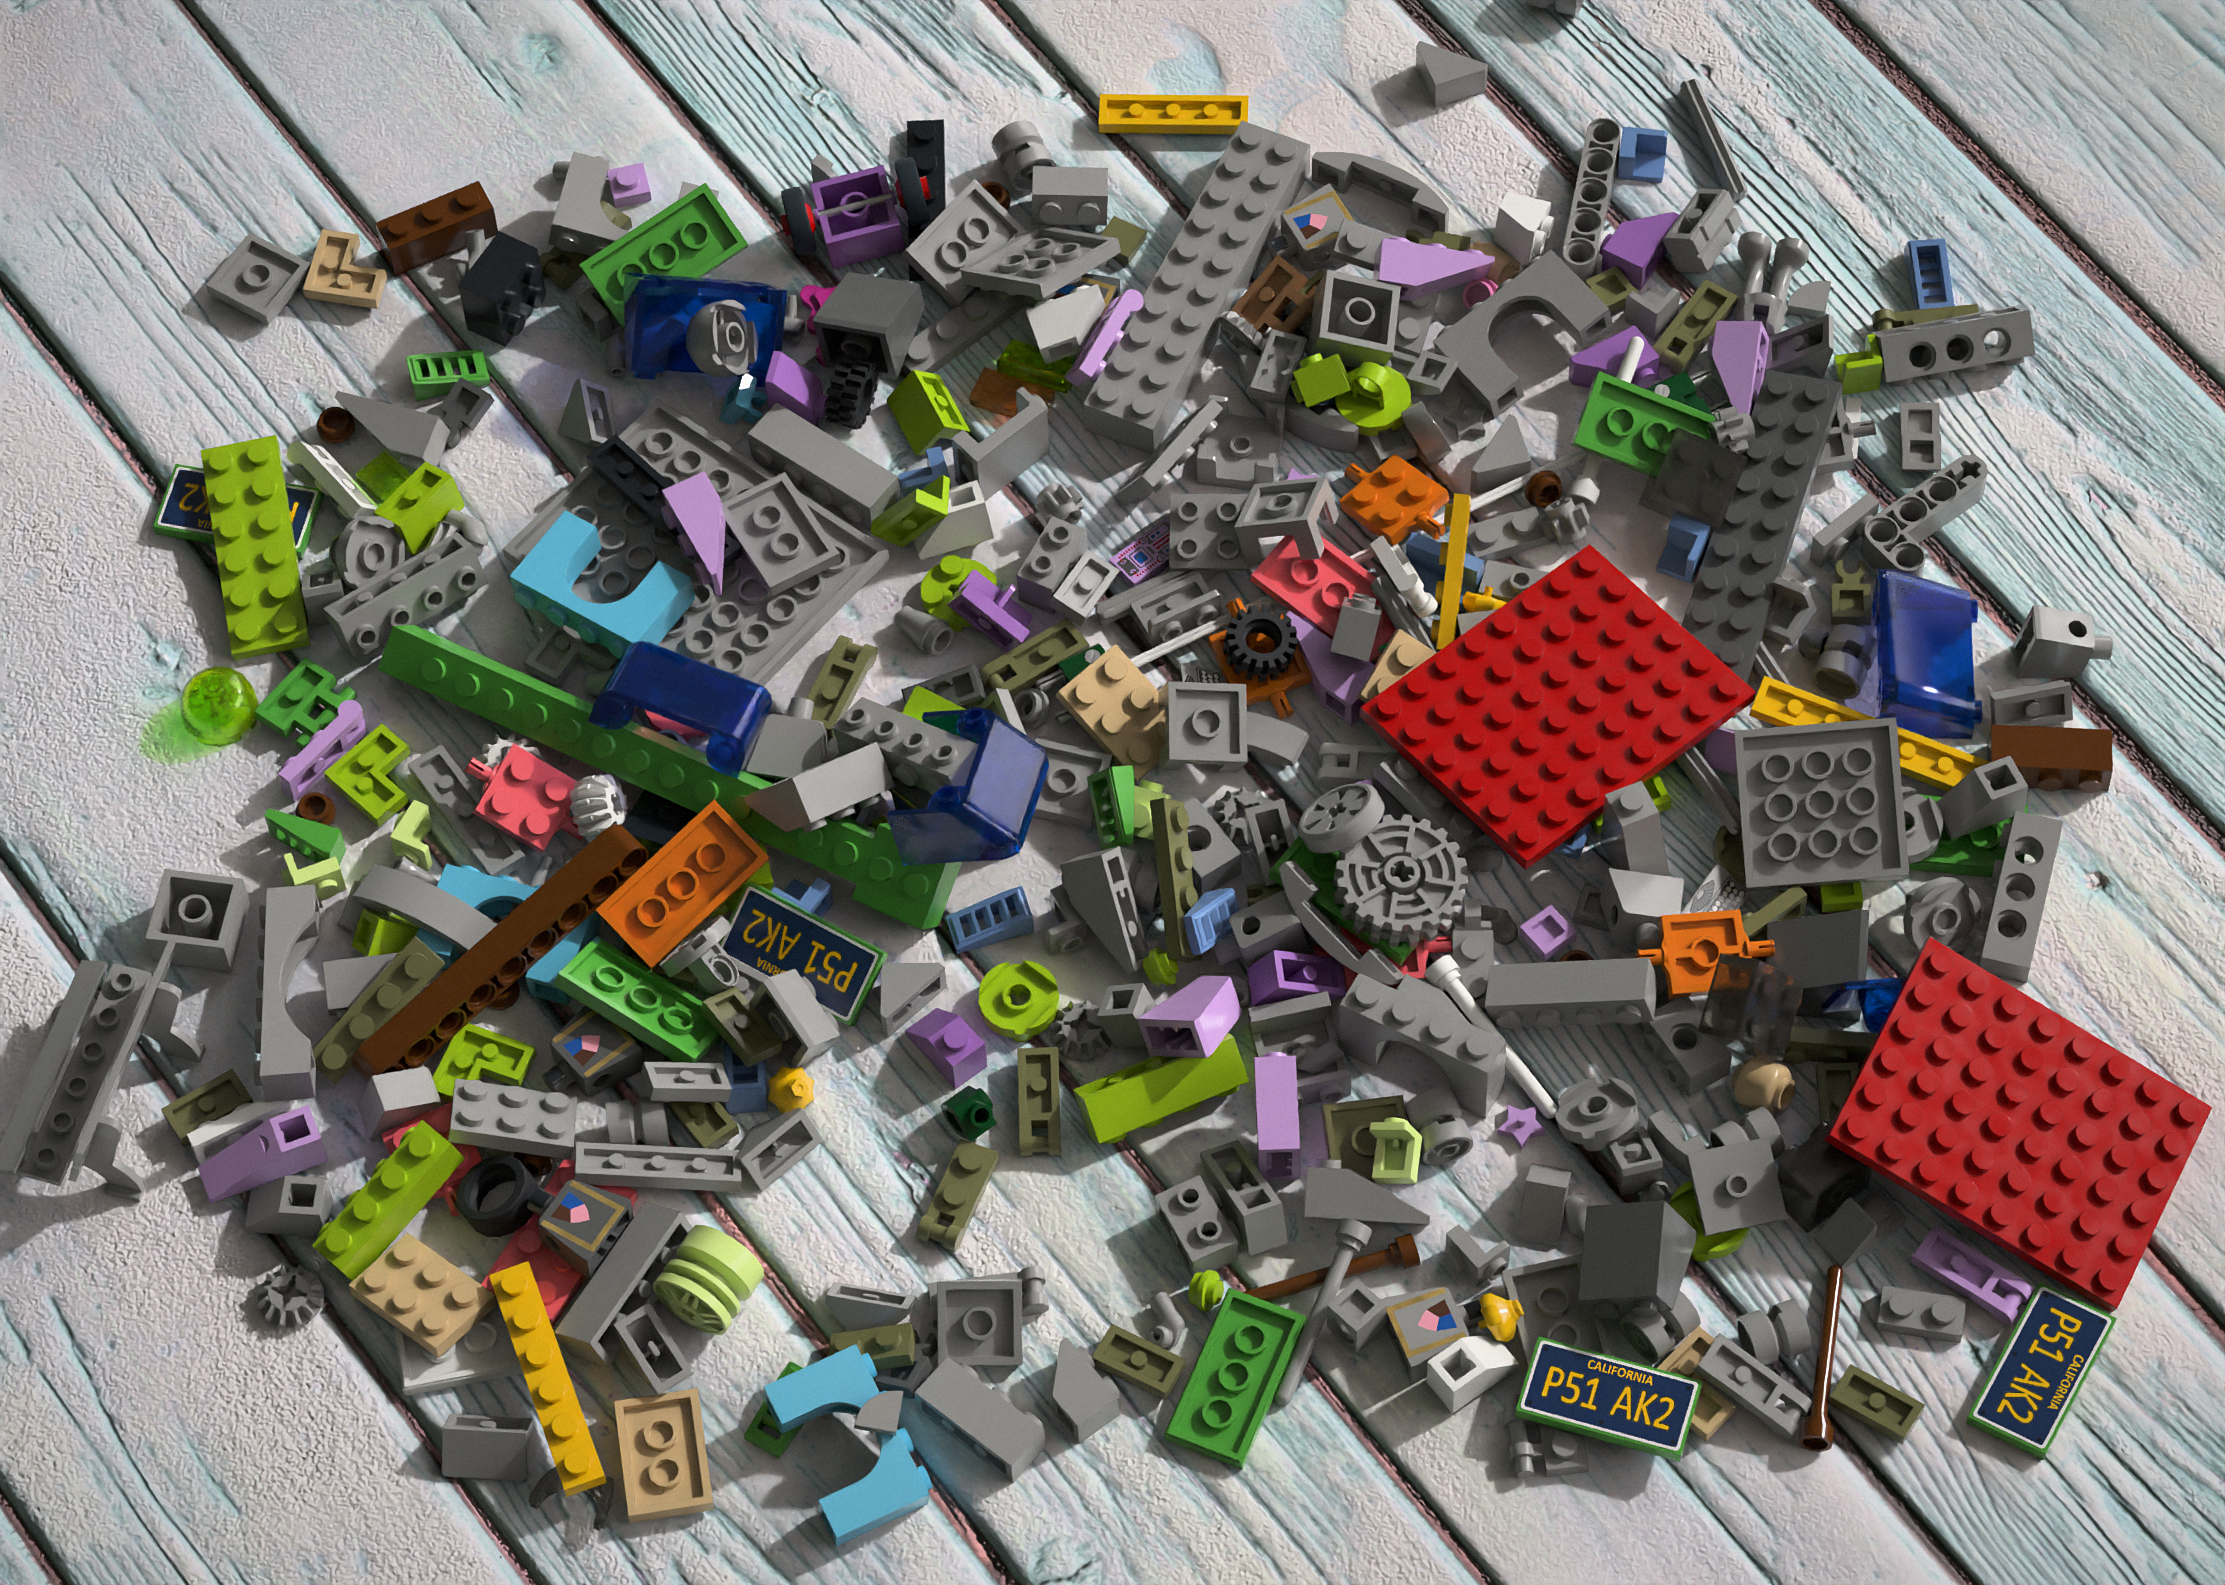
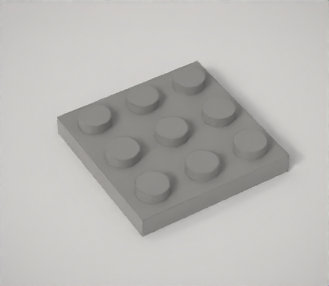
M1037 225L960 271L963 284L980 287L984 291L998 290L1007 292L1008 295H1026L1033 297L1035 300H1046L1056 294L1055 291L1065 285L1080 281L1082 279L1081 276L1090 270L1105 266L1108 263L1107 260L1121 253L1118 238Z

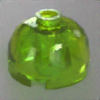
M213 666L204 668L194 674L183 687L179 702L184 728L188 733L190 732L196 736L200 743L218 747L235 744L242 740L241 735L247 732L250 727L253 730L257 725L258 720L254 713V710L259 706L257 693L244 674L229 667Z

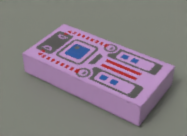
M1166 517L1109 559V564L1120 570L1118 575L1131 588L1152 579L1169 567L1170 517Z

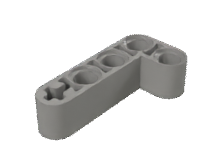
M1964 455L1956 459L1866 523L1861 548L1862 556L1891 587L1897 591L1911 592L1921 585L1926 557L1919 543L1983 498L1988 473L1984 460L1974 455Z

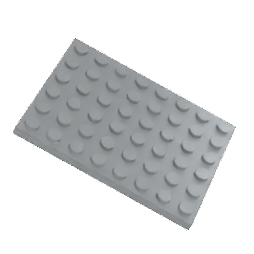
M656 399L618 436L672 485L704 471L719 495L721 503L775 477V475L660 399ZM589 466L503 548L505 558L518 566L566 510L597 527L602 548L576 579L572 592L577 597L597 604L621 600L637 588L659 560L690 576L696 599L649 656L734 715L890 560L889 551L799 492L839 552L841 562L771 596L742 552V556L723 570L722 595L716 597L709 584L703 586L700 583L693 566L696 562L690 557H686L673 541ZM725 526V533L728 534L735 541V539Z

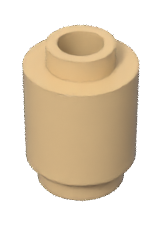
M1476 241L1469 248L1479 250L1484 255L1495 257L1491 269L1484 278L1492 280L1497 287L1504 281L1513 279L1521 273L1519 270L1520 262L1491 242Z

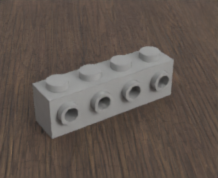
M777 402L748 433L751 456L759 465L763 467L770 466L779 473L785 472L794 486L800 485L812 492L814 497L821 503L826 505L830 503L854 523L861 522L871 529L872 520L896 504L901 498L898 476Z
M456 532L323 609L340 646L356 660L361 656L372 654L380 645L386 643L393 626L417 625L427 618L436 617L446 607L460 599L471 597L479 588L489 582L473 546Z
M861 697L831 727L838 743L837 749L841 755L877 742L891 776L900 779L908 786L914 785L924 789L939 799L945 798L960 804L989 774L978 744L864 697Z
M1649 958L1490 965L1485 1008L1494 1026L1507 1030L1533 1026L1556 1028L1559 1025L1581 1024L1592 1027L1604 1023L1634 1025L1639 1022H1652L1655 1015L1658 978Z
M644 1202L554 1332L573 1357L608 1368L611 1366L623 1348L613 1324L647 1303H650L652 1306L658 1298L653 1291L652 1284L664 1272L665 1265L671 1259H678L676 1250L692 1228L681 1211Z

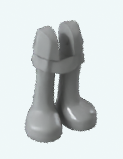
M1743 233L1739 237L1737 249L1739 256L1746 265V279L1742 297L1737 301L1739 310L1735 312L1736 321H1754V313L1767 314L1765 330L1767 335L1771 336L1779 333L1786 322L1784 315L1788 311L1786 297L1793 274L1805 265L1809 257V246L1797 238L1786 237L1779 240L1775 248L1770 291L1766 293L1762 292V287L1770 262L1772 242L1763 233Z

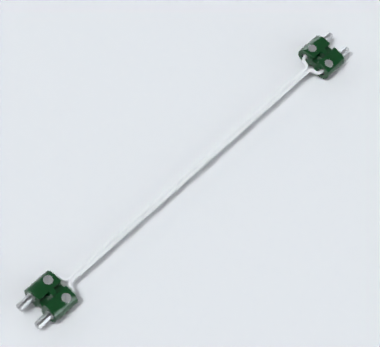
M1709 368L1691 376L1682 371L1645 388L1712 416L1719 410L1732 407L1728 399L1708 407L1704 399H1699L1697 396V387L1714 379L1713 373ZM1582 449L1574 451L1472 499L1470 512L1525 487L1530 478L1536 473L1544 470L1557 472L1587 458L1589 452ZM1444 513L1433 517L1434 520L1444 525ZM1418 530L1415 533L1422 535L1426 532H1424L1423 530ZM1411 534L1407 535L1398 544L1401 545L1407 542ZM1369 547L1350 556V558L1360 564L1377 555L1372 547ZM1266 595L1245 605L1244 608L1247 612L1249 606L1256 605L1258 612L1261 610L1262 604L1271 606L1277 603V601L1271 596ZM1230 613L1225 614L1130 660L1138 668L1228 626L1232 616ZM1098 643L1057 662L1056 672L1036 681L1038 690L1046 692L1061 684L1065 686L1104 654L1105 650ZM1067 708L1056 712L1054 715L1059 725L1075 719Z

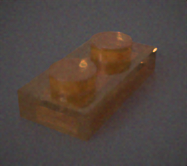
M984 367L969 396L970 405L1013 418L1017 415L1016 391L1024 387L1031 395L1037 394L1046 403L1049 412L1055 400V389Z

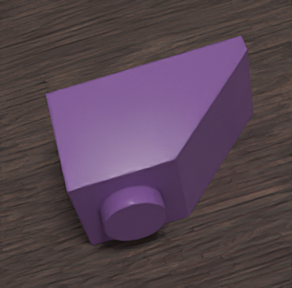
M1670 212L1622 222L1613 235L1610 233L1606 235L1600 246L1599 254L1602 255L1601 271L1604 272L1617 265L1633 287L1641 290L1668 251L1662 240L1680 215Z
M1636 325L1571 356L1569 380L1573 385L1590 388L1595 373L1598 371L1617 377L1630 339L1638 336L1643 339L1644 347L1631 384L1645 389L1658 379L1660 357Z
M773 351L765 380L769 410L777 402L817 427L819 418L826 417L825 410L827 407H825V400L828 398V395H823L821 379L784 353Z
M1273 950L1247 968L1252 1006L1255 1007L1328 991L1330 1001L1343 999L1346 995L1342 964L1334 957Z
M936 1008L905 1030V1035L955 1090L987 1067L985 1043L959 1015Z

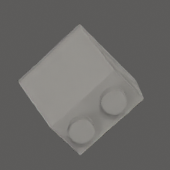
M796 969L771 976L762 981L750 1000L751 1005L783 1041L780 1053L790 1068L801 1067L829 1050L840 1037L838 1033L839 1026L835 1017L828 1010L824 1011L815 999L816 991L806 977H800Z

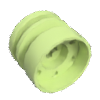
M695 1225L677 1248L678 1259H671L665 1265L664 1272L652 1284L653 1291L660 1302L685 1323L712 1335H723L731 1326V1319L735 1318L741 1311L739 1301H746L765 1276L764 1268L758 1259L734 1238L709 1226Z

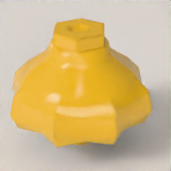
M1489 586L1485 587L1484 595L1466 592L1462 599V604L1468 613L1496 610L1507 602L1491 598L1493 587Z
M781 1066L777 1074L768 1079L770 1088L768 1100L777 1106L780 1114L787 1113L796 1108L804 1110L808 1104L814 1101V1080L808 1077L800 1066L795 1068Z
M1491 1293L1482 1295L1479 1302L1484 1319L1478 1322L1479 1328L1482 1330L1488 1327L1496 1341L1509 1342L1514 1337L1518 1320L1524 1315L1518 1299L1513 1301L1505 1300Z

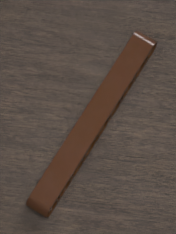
M615 824L609 826L367 1039L353 1054L351 1060L352 1067L367 1082L374 1075L418 1068L647 862L648 850L622 825Z

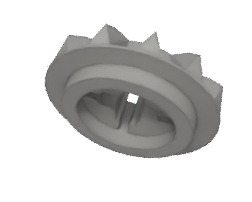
M1224 311L1218 318L1222 325L1220 327L1222 333L1237 348L1244 345L1260 356L1266 342L1262 334L1236 312Z
M1242 786L1239 791L1232 793L1227 790L1223 798L1215 801L1212 818L1234 845L1249 846L1246 821L1242 817L1235 819L1237 817L1236 807L1244 811L1246 808L1272 801L1271 799H1266L1259 789L1256 792L1247 791Z
M1087 999L1084 1003L1077 1004L1070 1001L1067 1007L1057 1010L1053 1023H1050V1038L1053 1046L1058 1047L1060 1054L1072 1060L1086 1061L1101 1056L1110 1048L1112 1042L1097 1018L1100 1006L1091 1004ZM1086 1019L1088 1028L1091 1030H1086L1081 1041H1078L1077 1031L1072 1027H1078L1080 1022Z
M300 1264L296 1268H287L282 1265L280 1270L272 1275L267 1273L264 1283L261 1287H258L257 1304L261 1314L268 1322L282 1328H295L308 1323L319 1313L324 1302V1289L315 1272L305 1270ZM293 1284H295L297 1294L300 1296L292 1297L290 1303H287L285 1308V1301L280 1293L288 1292L290 1287H293Z

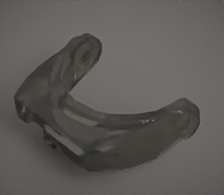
M556 1466L549 1470L531 1491L528 1502L532 1508L538 1509L548 1496L564 1491ZM611 1477L606 1478L607 1483L582 1491L593 1497L600 1506L593 1524V1529L597 1531L605 1529L609 1522V1516L607 1515L614 1494V1481Z

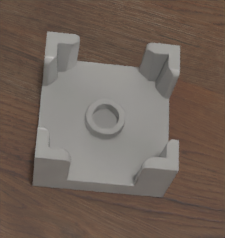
M1209 395L1208 401L1213 398L1223 410L1214 419L1218 423L1217 427L1204 439L1203 444H1199L1197 484L1251 491L1254 484L1276 482L1286 431L1285 404L1268 402L1266 404V419L1230 415L1227 397Z
M1326 476L1253 485L1234 526L1247 566L1260 565L1265 560L1258 538L1293 535L1301 559L1312 560L1321 558L1324 544L1316 523L1318 516L1322 520H1328L1330 525L1335 524L1339 516Z
M1168 681L1158 692L1159 711L1165 709L1166 744L1159 751V770H1180L1185 764L1221 765L1219 772H1238L1248 762L1246 684Z

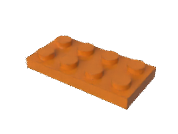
M713 800L596 909V912L652 970L770 860V857Z

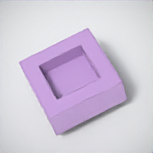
M643 162L608 170V182L615 208L652 200Z
M1552 905L1522 924L1519 929V935L1544 962L1575 942L1577 932Z

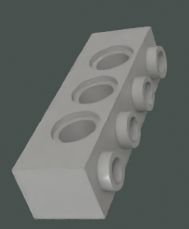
M2021 305L1871 332V334H1875L1883 362L1881 380L1886 383L1890 382L1892 387L1912 384L1914 377L1927 375L1929 380L1947 378L1950 376V371L1964 368L1966 373L1980 372L1987 369V364L2001 361L2003 366L2017 365L2025 362L2024 357L2036 355L2030 310ZM1996 331L1998 334L1997 344L1992 349L1986 350L1984 347L1986 335ZM1959 338L1961 341L1960 351L1955 356L1949 357L1946 351L1948 343L1952 339ZM1922 345L1924 348L1923 358L1919 362L1911 364L1909 360L1910 351L1915 346Z
M2015 811L2013 823H2004L1999 847L2007 849L2004 861L1996 859L1991 883L1998 884L1995 897L1987 896L1982 920L1990 922L1987 934H1978L1974 956L1981 958L1980 967L1994 976L2027 983L2062 831L2063 821ZM2028 854L2035 859V862L2023 864L2016 859V856ZM2018 890L2023 892L2027 898L2016 901L2011 899L2007 893ZM2003 927H2011L2018 932V935L2008 938L2001 935L1998 930Z

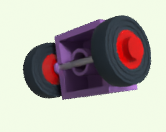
M913 157L899 159L894 162L897 174L894 184L896 192H894V188H889L883 165L812 183L811 188L817 209L813 210V214L811 207L804 202L800 187L781 191V198L785 213L780 214L785 236H792L798 256L816 251L813 236L816 230L814 221L817 222V225L822 226L833 269L906 250L894 206L898 204L897 199L899 200L900 207L907 212L911 226L927 223L930 218L925 201L931 198L926 176L919 178Z

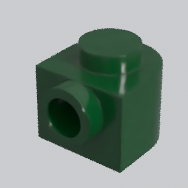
M967 1086L941 1104L942 1113L949 1125L960 1137L970 1142L997 1124L993 1117V1104L981 1088L975 1089Z

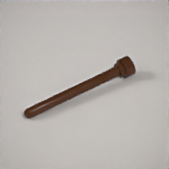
M1409 1233L1394 1238L1395 1242L1388 1244V1249L1352 1259L1343 1279L1393 1265L1394 1268L1402 1266L1404 1270L1421 1265L1412 1234ZM1330 1266L1243 1293L1270 1302L1320 1287L1325 1280Z
M1832 1265L1827 1270L1810 1416L1806 1417L1805 1422L1800 1425L1799 1445L1806 1450L1815 1452L1827 1451L1832 1448L1834 1428L1830 1425L1831 1422L1827 1418L1844 1277V1271L1839 1265Z

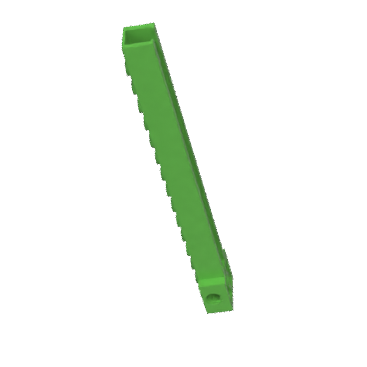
M416 625L392 627L378 667L379 671L697 813H700L715 800L749 836L856 883L851 899L920 930L939 926L964 859L965 851L897 821L878 824L877 829H874L847 816L833 821L831 815L824 817L827 825L811 832L804 833L802 827L785 832L749 807L744 800V796L773 785L772 783Z

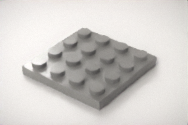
M1896 717L1734 731L1747 891L1791 888L1794 885L1808 887L1910 878Z

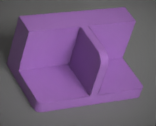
M972 570L967 575L947 604V606L1006 653L1020 645L1030 632L1027 627L1032 621L1033 615L1010 597L1016 587L1010 584L1001 590L977 570Z

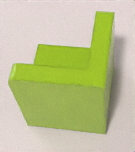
M1875 334L1866 335L1864 351L1834 356L1833 366L1837 380L1842 384V395L1879 390L1883 362Z
M363 908L351 946L365 956L398 953L414 935L416 936L419 927L398 915L390 914L387 917L377 911Z

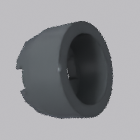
M1817 629L1803 632L1798 639L1801 655L1808 660L1817 662L1820 655L1824 652L1829 632Z

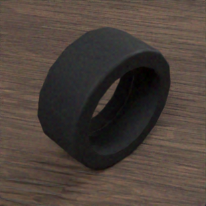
M496 1155L482 1160L467 1172L461 1180L456 1193L457 1207L476 1232L486 1237H502L514 1233L532 1217L534 1213L527 1209V1205L531 1195L539 1188V1185L521 1161L511 1156ZM517 1181L513 1194L504 1204L496 1209L480 1212L482 1201L490 1190L501 1183Z

